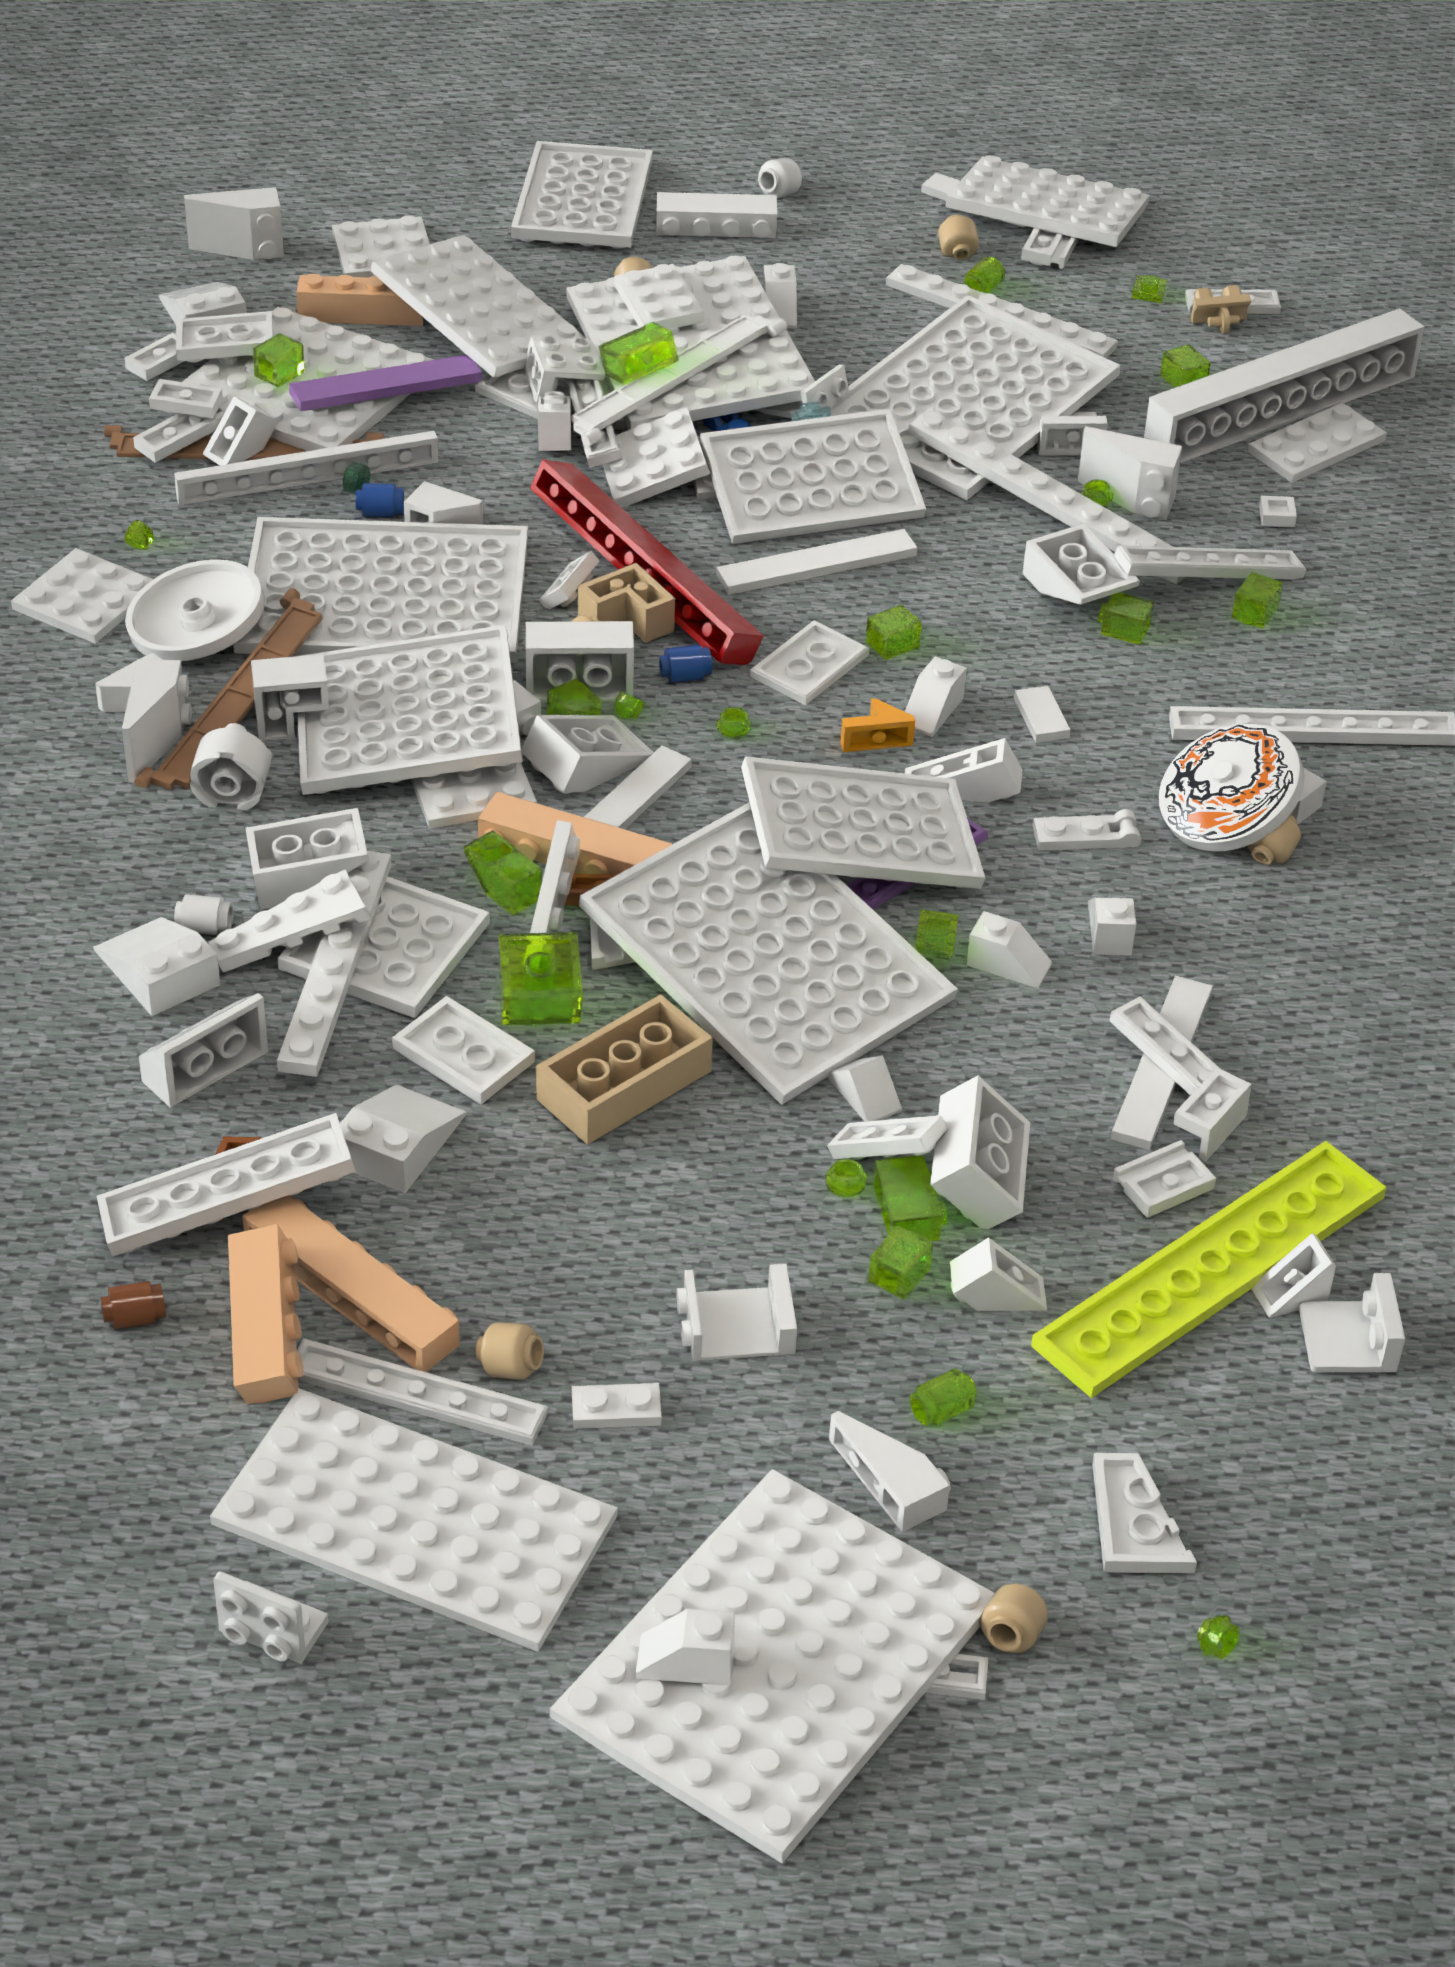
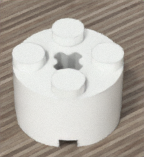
M231 723L225 728L212 730L204 735L199 742L190 771L191 790L196 798L208 807H216L218 803L238 804L237 809L249 810L260 800L271 765L272 753L259 738L247 732L245 727L240 724Z

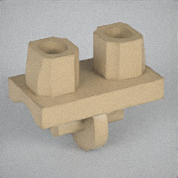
M1238 285L1227 286L1223 289L1222 295L1213 297L1212 291L1209 288H1198L1195 291L1190 319L1192 323L1208 322V326H1219L1222 334H1228L1230 325L1239 324L1240 320L1247 319V309L1251 304L1250 294H1242Z

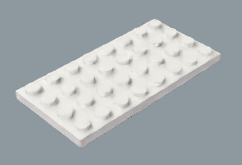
M298 1388V1393L294 1394L210 1515L211 1525L539 1652L618 1514V1507Z

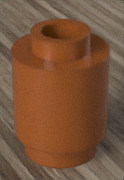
M150 1281L108 1287V1296L100 1297L104 1323L113 1322L114 1330L155 1324V1319L166 1318L161 1283L150 1285Z

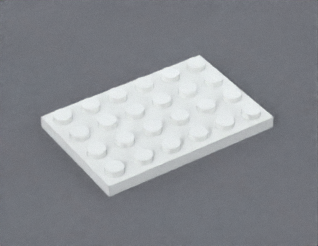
M537 141L511 225V238L521 239L526 242L542 240L550 241L554 244L566 242L579 243L582 246L604 245L614 249L631 248L650 173L653 150Z
M989 155L981 157L947 195L945 207L1117 247L1144 212L1150 195L1143 194L1136 188L1121 189L1113 187V184L1106 181L1095 183L1085 180L1080 175L1065 176L1057 174L1053 169L1043 168L1039 170L1030 168L1028 164L1023 162L1008 163L1001 161V158Z
M465 235L372 261L370 271L493 378L524 368L531 336L553 335L559 338H586L573 325L557 314L552 307L544 303L532 290L525 287L512 273L505 270L492 256L486 254Z
M890 408L701 433L700 445L710 471L732 544L925 517L926 507Z
M745 756L741 769L765 868L981 889L985 880V874L955 779Z

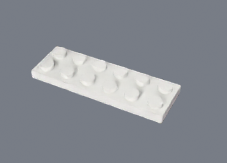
M334 1113L97 1196L106 1242L113 1257L125 1252L136 1251L142 1246L165 1238L176 1237L182 1232L205 1224L216 1223L230 1215L259 1208L270 1201L299 1194L313 1186L339 1180L345 1175L356 1172L337 1114Z

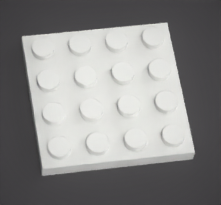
M387 877L347 994L416 1018L490 924L489 912ZM323 930L306 935L303 944L292 948L286 947L278 957L279 970L307 979L323 935Z

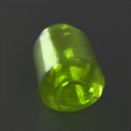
M984 257L965 274L963 284L971 289L990 293L1005 279V269L996 258Z
M953 1368L918 1385L916 1391L909 1396V1404L919 1423L924 1426L933 1423L937 1426L973 1408L977 1389L974 1381L967 1373H962L960 1370Z

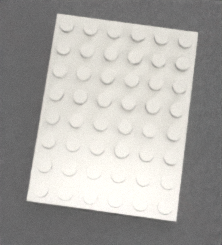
M729 256L726 259L717 261H701L695 265L683 267L675 266L703 309L704 322L650 334H643L615 288L614 277L606 281L584 282L566 288L568 302L586 339L592 340L605 371V379L612 392L744 314L752 318L760 315L772 322L780 319L745 256ZM787 330L775 337L766 332L627 414L624 418L629 429H633L639 424L651 422L666 416L672 411H678L686 407L692 421L797 402L802 401L801 391L814 383L815 380Z
M966 295L849 385V391L846 395L835 402L837 404L817 418L890 408L914 475L962 499L968 500L987 485L990 480L908 434L911 421L926 409L931 408L1019 458L1039 442L1041 416H1071L1120 375V364Z
M257 517L248 568L257 575L265 596V606L255 626L244 637L233 644L234 653L251 654L286 611L280 605V599L290 588H294L300 593L299 599L314 604L315 611L321 613L323 617L318 626L295 653V656L506 625L511 663H516L528 526Z
M750 802L580 895L579 907L781 1105L827 1078L829 1072L853 1062L951 1002L957 994V987L836 875L765 868Z
M772 1469L552 1705L550 1717L625 1767L780 1863H783L929 1689L932 1682L939 1677L940 1673L981 1626V1615L994 1592ZM685 1609L734 1612L735 1650L731 1685L636 1679L641 1634Z

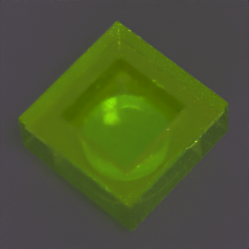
M1137 275L1131 299L1162 303L1167 279H1161L1154 275Z

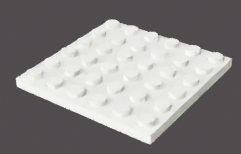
M277 307L272 311L274 353L262 357H252L250 355L236 356L229 360L212 358L182 382L222 388L223 400L221 404L227 408L234 396L257 406L279 421L271 435L272 438L305 451L352 444L355 439L363 436L409 394L300 411L289 394V383L434 359L425 357L421 353H414L399 348L394 344L372 339L367 335L345 330L341 326L327 324L314 317H307L292 312L287 308Z
M506 625L307 654H324L328 681L329 710L298 712L300 785L303 795L323 794L339 789L361 788L366 785L386 782L396 783L405 779L434 777L439 774L458 771L469 772L478 768L507 766L512 763L523 762Z

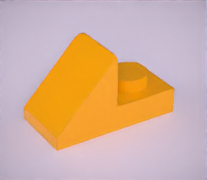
M871 698L870 716L842 718L840 739L843 752L913 746L916 720L909 713L878 699Z

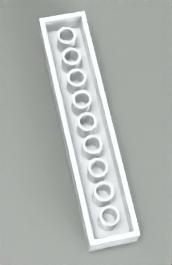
M1399 308L1149 397L1144 438L1183 446L1180 463L1324 411L1337 404L1346 403L1415 377L1425 326Z

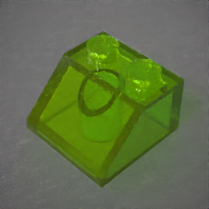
M577 932L499 934V996L502 1025L580 1023L583 989Z

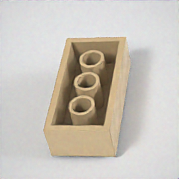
M660 994L536 1065L537 1100L588 1145L710 1073L712 1069L713 1037Z

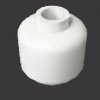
M779 158L767 161L761 166L758 181L765 195H777V198L794 194L799 190L802 175L799 166L792 159Z

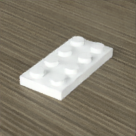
M1340 403L1249 443L1247 452L1293 483L1384 442L1387 432L1354 411L1350 406Z

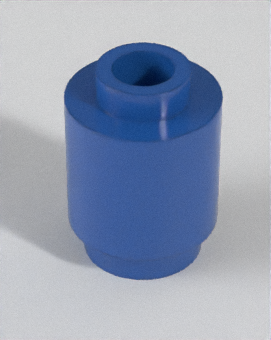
M363 483L362 490H356V510H362L363 517H395V514H404V487H396L395 484Z
M699 644L665 648L664 656H659L661 677H668L670 683L703 680L704 676L712 674V658L709 648H701Z

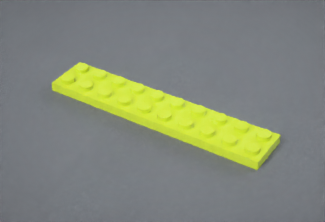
M1324 1141L1033 1334L1031 1347L1090 1398H1093L1254 1288L1264 1274L1310 1234H1315L1321 1242L1384 1199L1387 1187L1329 1142Z

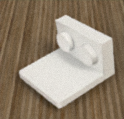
M531 336L524 370L537 404L538 396H544L546 392L557 390L558 378L604 380L605 371L592 340L584 337Z
M1074 412L1071 416H1041L1039 442L1037 443L1039 456L1081 455L1085 426L1107 430L1106 416H1097L1096 412Z
M1374 1273L1370 1291H1364L1363 1301H1303L1300 1303L1299 1313L1312 1372H1397L1405 1335L1391 1273Z
M220 1571L213 1579L219 1631L235 1644L242 1645L248 1642L263 1648L268 1656L277 1661H286L288 1658L302 1664L329 1622L328 1613L248 1581H243Z

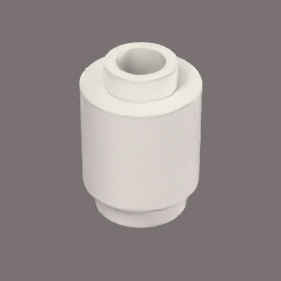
M186 894L182 902L177 901L174 920L175 923L197 931L199 934L218 936L220 932L232 928L233 903L224 902L222 897Z

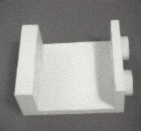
M839 364L801 391L802 401L755 410L764 414L796 420L817 418L833 407L834 403L841 397H844L849 391L845 365Z
M787 1264L769 1265L768 1287L696 1292L693 1270H684V1288L676 1289L678 1314L686 1313L687 1320L681 1321L682 1346H691L693 1361L796 1354L797 1324Z

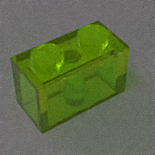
M654 322L598 346L605 375L623 385L679 361L672 331Z
M924 1155L875 1160L873 1188L891 1246L940 1240L941 1226L947 1225L946 1205L943 1200L938 1201L937 1192L930 1185L932 1170L928 1171Z

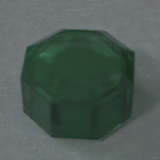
M353 461L345 470L343 477L344 491L356 495V490H362L363 483H370V467Z

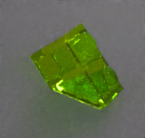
M492 830L463 846L464 854L486 895L508 913L514 916L537 903L542 885V868Z

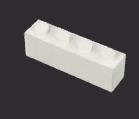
M657 192L656 235L776 238L777 195Z

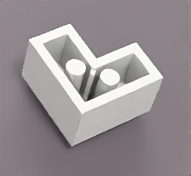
M324 654L251 660L258 738L261 741L295 738L293 717L295 712L329 710L328 681Z

